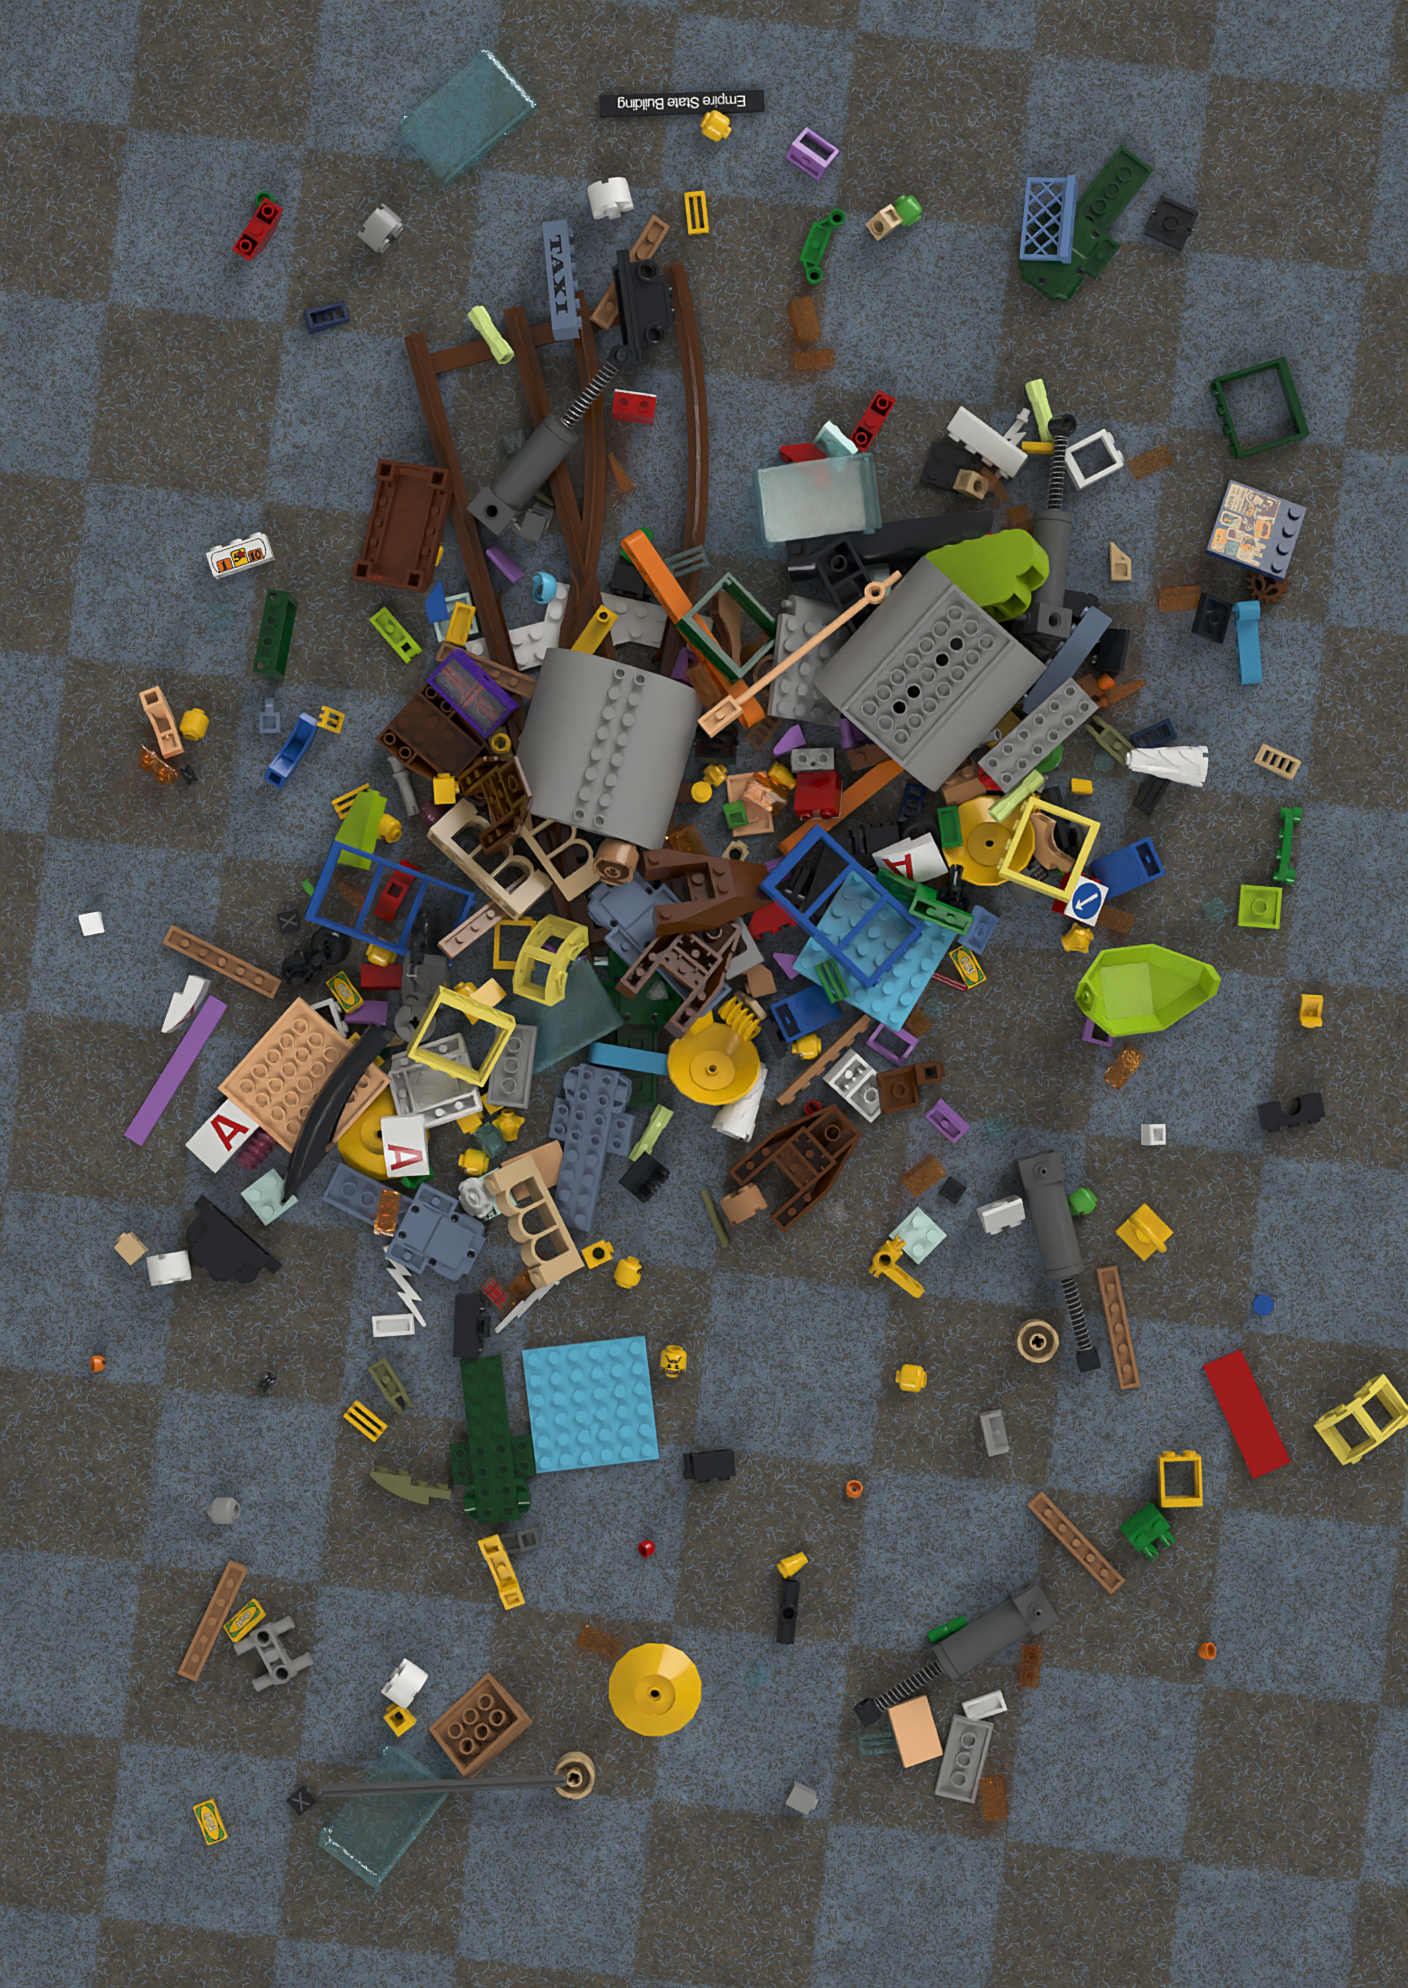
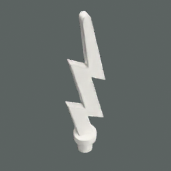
M1023 408L1020 415H1017V421L1004 435V438L1007 440L1011 439L1009 442L1015 446L1027 433H1017L1024 423L1027 424L1028 422L1027 417L1030 411L1026 408ZM999 469L989 483L987 491H990L1001 477L998 473Z
M390 1244L383 1247L385 1253L387 1252ZM389 1259L396 1269H386L405 1291V1293H397L423 1327L426 1326L425 1321L411 1299L422 1300L402 1276H412L405 1266Z
M557 1280L548 1286L536 1289L525 1302L522 1300L495 1328V1331L499 1333L516 1315L519 1318L537 1298L540 1300L554 1284L558 1285L560 1281Z

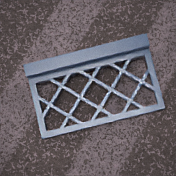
M1067 175V178L1027 177L1020 260L1071 263L1078 190L1076 175ZM1041 184L1044 189L1035 196L1031 192V185ZM1055 184H1063V191L1055 196L1050 189ZM1048 192L1054 199L1044 206L1039 198ZM1037 202L1043 209L1033 216L1029 212V207ZM1057 202L1061 206V211L1056 216H1053L1048 209ZM1046 212L1052 219L1042 226L1037 219ZM1035 222L1041 229L1031 236L1027 232V228ZM1055 222L1059 226V231L1052 237L1046 229ZM1044 232L1050 239L1043 246H1040L1035 239ZM1031 242L1038 247L1034 254H1025V249ZM1053 242L1058 247L1057 255H1048L1044 249Z

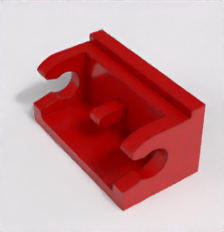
M361 964L362 990H401L403 965L388 964L386 967H382L377 964Z

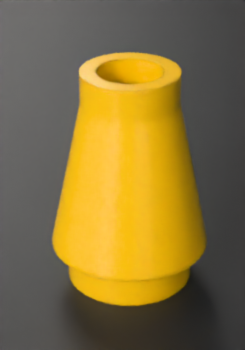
M499 733L492 737L490 745L495 753L504 754L509 751L511 740L506 734ZM500 742H505L503 748L498 747Z
M776 761L767 772L770 780L791 790L796 785V778L783 763L779 764Z
M800 1552L780 1560V1563L776 1566L783 1578L786 1579L788 1577L791 1578L808 1563V1560L804 1553Z

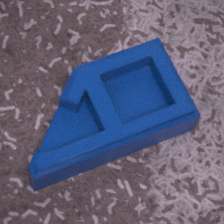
M441 581L436 584L425 601L429 624L450 620Z

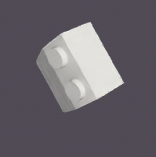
M1015 1194L976 1209L984 1231L986 1233L990 1232L991 1235L1003 1231L1002 1227L1010 1225L1011 1228L1022 1224L1021 1220L1025 1219L1022 1199Z

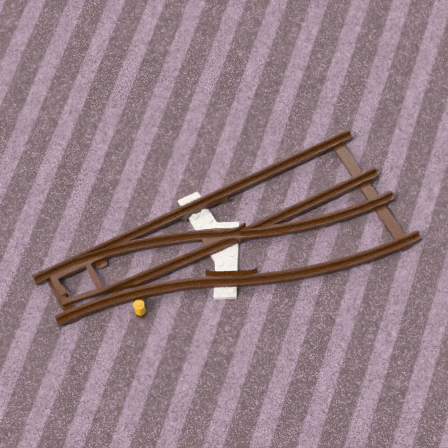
M672 263L671 266L663 268V273L669 286L672 288V298L670 299L671 307L673 306L675 310L674 321L683 371L688 432V492L680 575L678 576L676 568H673L672 572L675 580L694 606L700 582L707 521L709 481L708 417L703 363L693 301L683 263ZM583 289L579 290V293H575L576 299L579 298L581 311H577V316H581L583 329H579L580 338L573 339L581 395L586 390L585 387H588L589 383L593 381L592 379H595L596 374H599L593 332L604 330L589 319L594 310H588ZM511 306V309L503 311L509 332L501 334V337L506 340L516 356L536 430L549 413L552 414L535 348L559 341L554 339L552 321L529 327L524 307ZM618 314L609 328L620 325ZM414 332L411 333V336L404 337L438 467L453 471L454 488L449 508L484 638L466 642V650L517 672L541 666L547 648L572 649L602 604L618 615L619 618L594 655L617 662L615 645L633 642L659 648L656 655L651 659L655 663L663 654L660 675L670 678L680 650L683 647L690 651L692 650L664 608L659 605L600 592L601 583L597 582L596 578L603 529L606 483V442L602 391L599 392V396L595 397L596 400H593L589 408L587 407L584 411L585 413H583L585 485L582 522L564 458L548 477L573 572L569 568L572 577L571 583L568 585L556 582L557 593L553 600L548 603L543 622L508 631L502 609L504 591L500 589L496 603L474 517L467 510L470 502L435 376L436 374L492 360L495 357L491 353V349L485 339L429 354L424 332L418 334ZM700 615L711 632L712 618ZM503 689L519 705L507 719L516 754L520 742L518 738L524 728L527 714L522 696ZM703 781L697 783L681 782L675 803L705 804L711 799V786ZM674 808L662 849L677 850ZM532 814L535 828L548 820ZM553 822L537 834L540 846L546 855H549L571 838L569 825L559 822ZM582 835L576 837V839L586 841V838ZM574 844L550 861L561 877L565 879L586 864H578L576 858L587 855L588 849L584 845ZM637 846L636 851L639 854V860L636 867L642 872L640 862L642 851L644 850H640V847ZM549 875L553 882L551 887L559 917L588 927L589 945L579 953L580 956L587 955V957L583 960L571 961L574 973L578 975L593 971L595 967L590 950L607 946L608 944L604 938L611 930L603 926L594 927L593 920L588 914V901L585 892L571 902H568ZM681 877L660 879L661 885L664 883L681 902H685Z

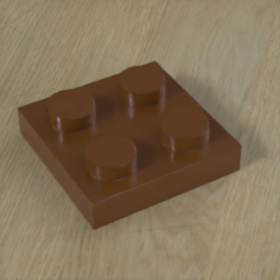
M913 1065L876 1073L881 1114L886 1115L920 1106L915 1067Z

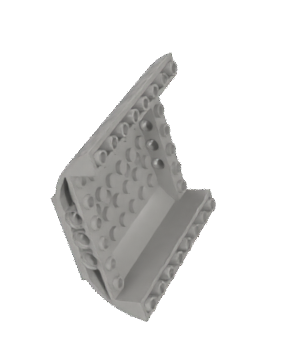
M923 555L812 682L841 713L901 767L926 787L936 792L1048 667L1029 652ZM953 638H960L962 640L963 646L960 650H953L951 648L950 642ZM939 654L947 655V665L939 666L936 662V657ZM915 685L920 689L918 697L912 698L908 695V688ZM898 701L903 702L906 706L905 711L901 714L896 713L893 709L894 704Z

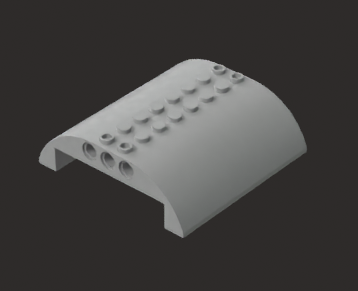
M547 648L516 752L532 794L533 805L529 814L606 837H612L626 843L630 842L639 846L640 850L662 849L705 696L683 683L610 659L568 649Z

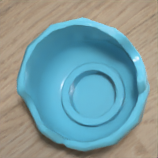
M537 572L539 575L533 577L535 584L532 595L537 603L547 604L556 596V579L551 574ZM539 585H542L541 595H539L537 592V588Z

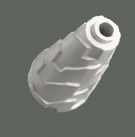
M1200 745L1198 747L1134 748V750H1130V753H1126L1125 765H1128V768L1132 769V771L1148 773L1179 783L1202 787L1203 784L1201 782H1205L1208 768V757H1203V752L1208 753L1207 746Z
M761 1062L758 1081L749 1094L734 1103L724 1104L722 1110H719L714 1119L712 1128H717V1131L738 1140L741 1137L744 1139L743 1142H750L756 1125L755 1119L759 1102L765 1087L764 1082L768 1071L765 1068L766 1064Z

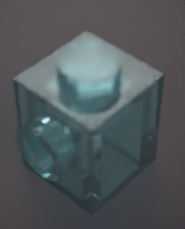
M489 1121L472 1133L481 1150L491 1159L508 1147L499 1129Z

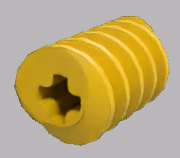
M735 996L724 1003L719 1009L718 1014H720L723 1020H726L728 1025H732V1029L737 1031L739 1036H743L745 1042H748L761 1031L762 1027L758 1026L761 1020L756 1019L753 1021L754 1013L747 1016L749 1008L741 1010L744 1003L740 1002L736 1005L738 997Z

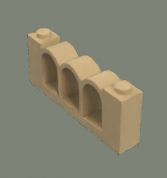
M463 797L429 829L426 837L512 919L517 921L550 889L553 882L545 872H541L539 869L534 872L532 863L524 856H513L512 846L502 850L505 855V861L490 875L479 866L474 859L483 851L482 845L480 844L468 855L453 839L467 827H476L483 832L491 825L485 818L477 816L478 811L475 805ZM515 866L523 870L526 875V881L510 895L495 879L506 868Z
M548 819L531 832L524 824L520 831L521 835L568 902H571L600 881V875L597 872L594 874L592 871L595 860L594 852L586 841L576 839V827L571 826L572 835L566 843L549 855H546L533 836L555 821ZM571 845H584L589 852L587 863L563 879L550 860Z
M531 1154L483 1177L485 1186L490 1191L491 1196L496 1194L495 1202L499 1211L505 1216L510 1217L508 1229L511 1236L516 1241L523 1243L521 1246V1257L524 1263L532 1268L528 1272L531 1282L535 1285L536 1289L548 1286L584 1266ZM524 1181L534 1203L520 1209L511 1203L509 1192L514 1185ZM536 1207L546 1229L532 1235L523 1228L522 1217L527 1211ZM549 1233L559 1255L548 1261H543L535 1253V1243L540 1237Z

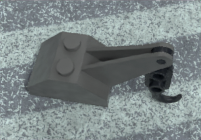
M424 910L421 915L423 920L419 935L414 937L415 950L406 952L404 958L401 993L403 1004L428 1007L439 985L450 990L451 986L447 956L430 955L423 952L424 949L428 948L429 937L427 935L430 924L429 913ZM440 1002L438 1008H446L449 1005Z

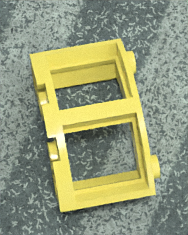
M548 914L540 920L528 935L519 953L512 978L513 993L548 1006H553L564 999L565 984L568 973L565 971L570 960L574 961L578 954L589 945L588 927L552 914ZM552 935L565 939L556 954L541 949L545 941ZM535 959L551 965L546 987L531 983V972Z
M1384 1374L1369 1380L1353 1395L1355 1399L1346 1406L1342 1403L1325 1413L1314 1425L1342 1465L1349 1462L1352 1464L1358 1462L1362 1455L1382 1443L1396 1430L1408 1424V1406ZM1375 1394L1393 1417L1381 1430H1379L1362 1407ZM1351 1413L1370 1436L1368 1440L1352 1449L1334 1426L1335 1423Z

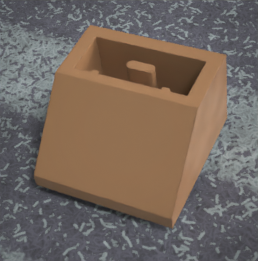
M970 754L939 787L947 807L956 806L980 795L987 794L985 787L978 780V768Z

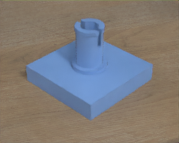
M975 905L971 915H974V919L966 936L960 935L957 942L971 951L982 955L999 918L983 907Z

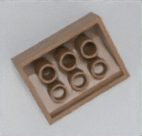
M487 1673L429 1728V1731L461 1774L465 1777L474 1778L533 1722L490 1673Z

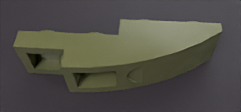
M376 1466V1469L372 1468L370 1471V1476L382 1487L397 1496L413 1502L428 1505L430 1497L450 1500L453 1488H448V1484L436 1483V1486L428 1485V1482L424 1480H416L415 1483H412L413 1474H408L409 1471L405 1469H397L396 1472L388 1471V1467Z

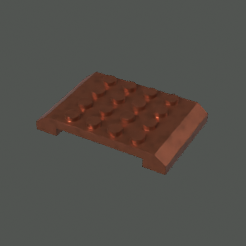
M379 458L374 478L379 480L361 558L360 560L355 559L351 579L425 593L432 582L454 488L453 471Z

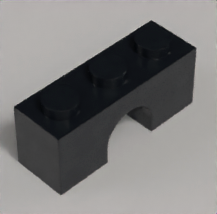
M1320 1092L1296 1096L1298 1107L1290 1115L1282 1111L1280 1101L1256 1105L1261 1129L1271 1133L1280 1131L1281 1126L1287 1125L1288 1128L1300 1126V1122L1308 1121V1124L1320 1122V1118L1325 1117Z

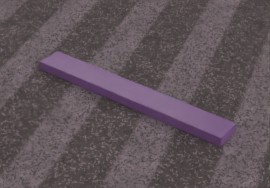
M212 995L209 996L124 1136L143 1146L228 1008L227 1004Z

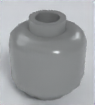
M217 1497L209 1505L208 1515L215 1524H233L240 1516V1505L234 1498Z

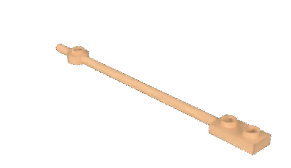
M897 570L882 583H869L865 588V596L735 700L731 695L723 699L697 720L700 726L711 738L744 712L740 707L743 703L869 603H881L886 597L885 590L902 577L901 573ZM878 592L879 595L877 597H873V593Z

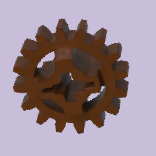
M1251 570L1247 572L1250 578L1245 579V582L1249 583L1250 586L1245 589L1246 591H1252L1249 597L1256 596V600L1259 602L1263 600L1264 605H1267L1269 600L1272 604H1275L1277 602L1276 597L1282 600L1284 598L1282 593L1286 594L1289 592L1285 588V586L1291 584L1290 581H1286V578L1290 576L1288 573L1282 582L1270 578L1271 584L1266 587L1265 579L1268 578L1267 576ZM1255 582L1258 583L1259 590H1257ZM1270 590L1277 592L1274 595H1266Z

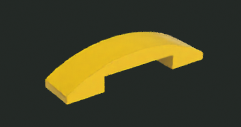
M498 1534L479 1540L478 1544L492 1572L505 1610L525 1604L511 1561Z

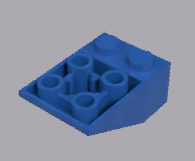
M1149 836L1090 863L1096 879L1101 881V885L1109 888L1105 897L1106 900L1166 874Z
M817 983L769 1006L786 1043L794 1041L842 1017L836 1003H830L824 988Z

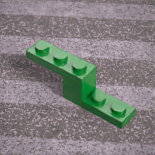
M880 867L875 880L893 897L910 903L908 913L966 936L974 915L937 901V890Z

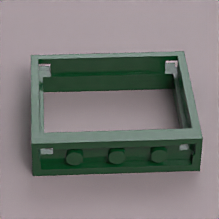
M1285 356L1212 380V385L1209 386L1212 397H1216L1218 403L1216 405V412L1218 417L1223 419L1222 431L1224 436L1229 438V453L1235 457V460L1293 443L1310 435ZM1276 369L1296 434L1241 451L1221 385Z
M728 572L675 626L734 685L775 644L778 621L768 613L764 606L754 599L753 594L746 590L737 578L735 579ZM721 587L770 637L741 668L691 618Z
M268 589L253 666V672L262 679L282 683L284 682L298 601L289 592ZM258 662L264 663V670L257 669Z

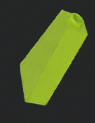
M368 789V792L359 791L335 840L373 854L378 837V826L383 818L387 798L379 796L380 792ZM342 849L337 863L369 870L372 860Z

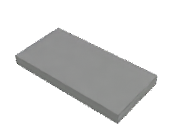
M516 1024L490 1073L486 1104L528 1109L538 1026ZM496 1025V1030H495V1038H494V1041H495V1039H496V1037H497L499 1031L501 1030V1027H499V1026H497V1025Z
M953 1714L934 1790L935 1795L975 1803L994 1726L993 1723Z

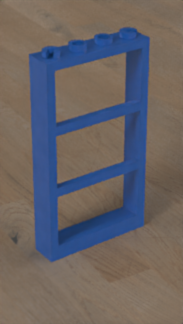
M818 824L814 825L758 885L865 989L871 986L874 988L876 984L880 983L882 980L880 976L884 972L888 973L895 966L894 961L897 957L902 958L909 951L908 945L912 941L914 943L917 942L923 935L921 931L925 928ZM820 838L848 866L802 914L775 886ZM854 870L881 898L839 944L835 946L808 919ZM887 902L914 929L868 978L841 951Z
M333 839L305 911L304 919L405 956L406 952L412 951L404 948V945L429 882L465 896L452 931L469 919L467 914L469 909L472 910L474 908L476 898L474 897L475 893ZM342 849L379 863L354 929L317 915ZM385 866L422 879L397 945L361 932ZM447 957L448 967H451L454 959L450 960Z

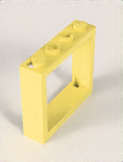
M1030 796L1029 801H1024L1020 810L1023 813L1021 820H1016L1012 831L1016 832L1013 840L1009 838L1005 850L1008 851L1005 859L1001 857L997 869L1000 870L999 876L1069 903L1101 823ZM1033 806L1090 828L1065 891L1008 869Z
M439 985L406 1048L407 1057L414 1059L416 1063L422 1062L427 1064L435 1071H444L452 1078H461L470 1085L473 1083L483 1087L516 1026L515 1018ZM440 1002L501 1027L479 1071L418 1047Z

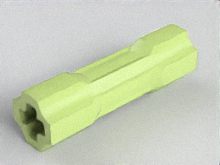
M478 305L472 308L468 313V318L489 345L491 353L499 364L508 363L514 357V352L493 325L491 317L485 308Z
M1037 379L1026 383L1025 389L1034 411L1041 441L1053 442L1055 439L1052 438L1048 430V422L1052 418V414L1047 401L1046 390L1042 379Z
M1033 768L1010 791L987 809L989 815L1000 824L1030 793H1033L1044 783L1042 775Z
M660 1104L657 1105L650 1118L648 1127L628 1158L635 1162L644 1151L651 1155L652 1148L662 1130L669 1123L674 1114L673 1111Z

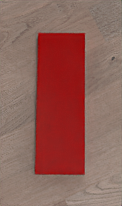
M1241 1349L1202 1365L1253 1479L1290 1463V1459Z

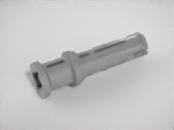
M394 756L387 758L393 770L392 777L394 780H397L407 817L419 814L420 811L418 810L408 777L410 770Z

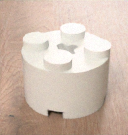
M609 178L608 183L602 184V181H598L587 188L594 219H601L605 216H609V219L619 218L622 212H627L634 208L625 178Z
M187 1250L146 1257L151 1286L192 1279Z
M404 1658L398 1668L396 1667L389 1678L391 1680L385 1684L381 1693L400 1707L406 1709L414 1699L415 1694L419 1692L425 1683L428 1674Z

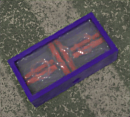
M461 648L452 651L426 680L485 739L492 736L519 707Z

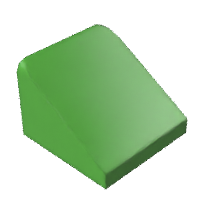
M742 800L722 806L729 829L749 824Z

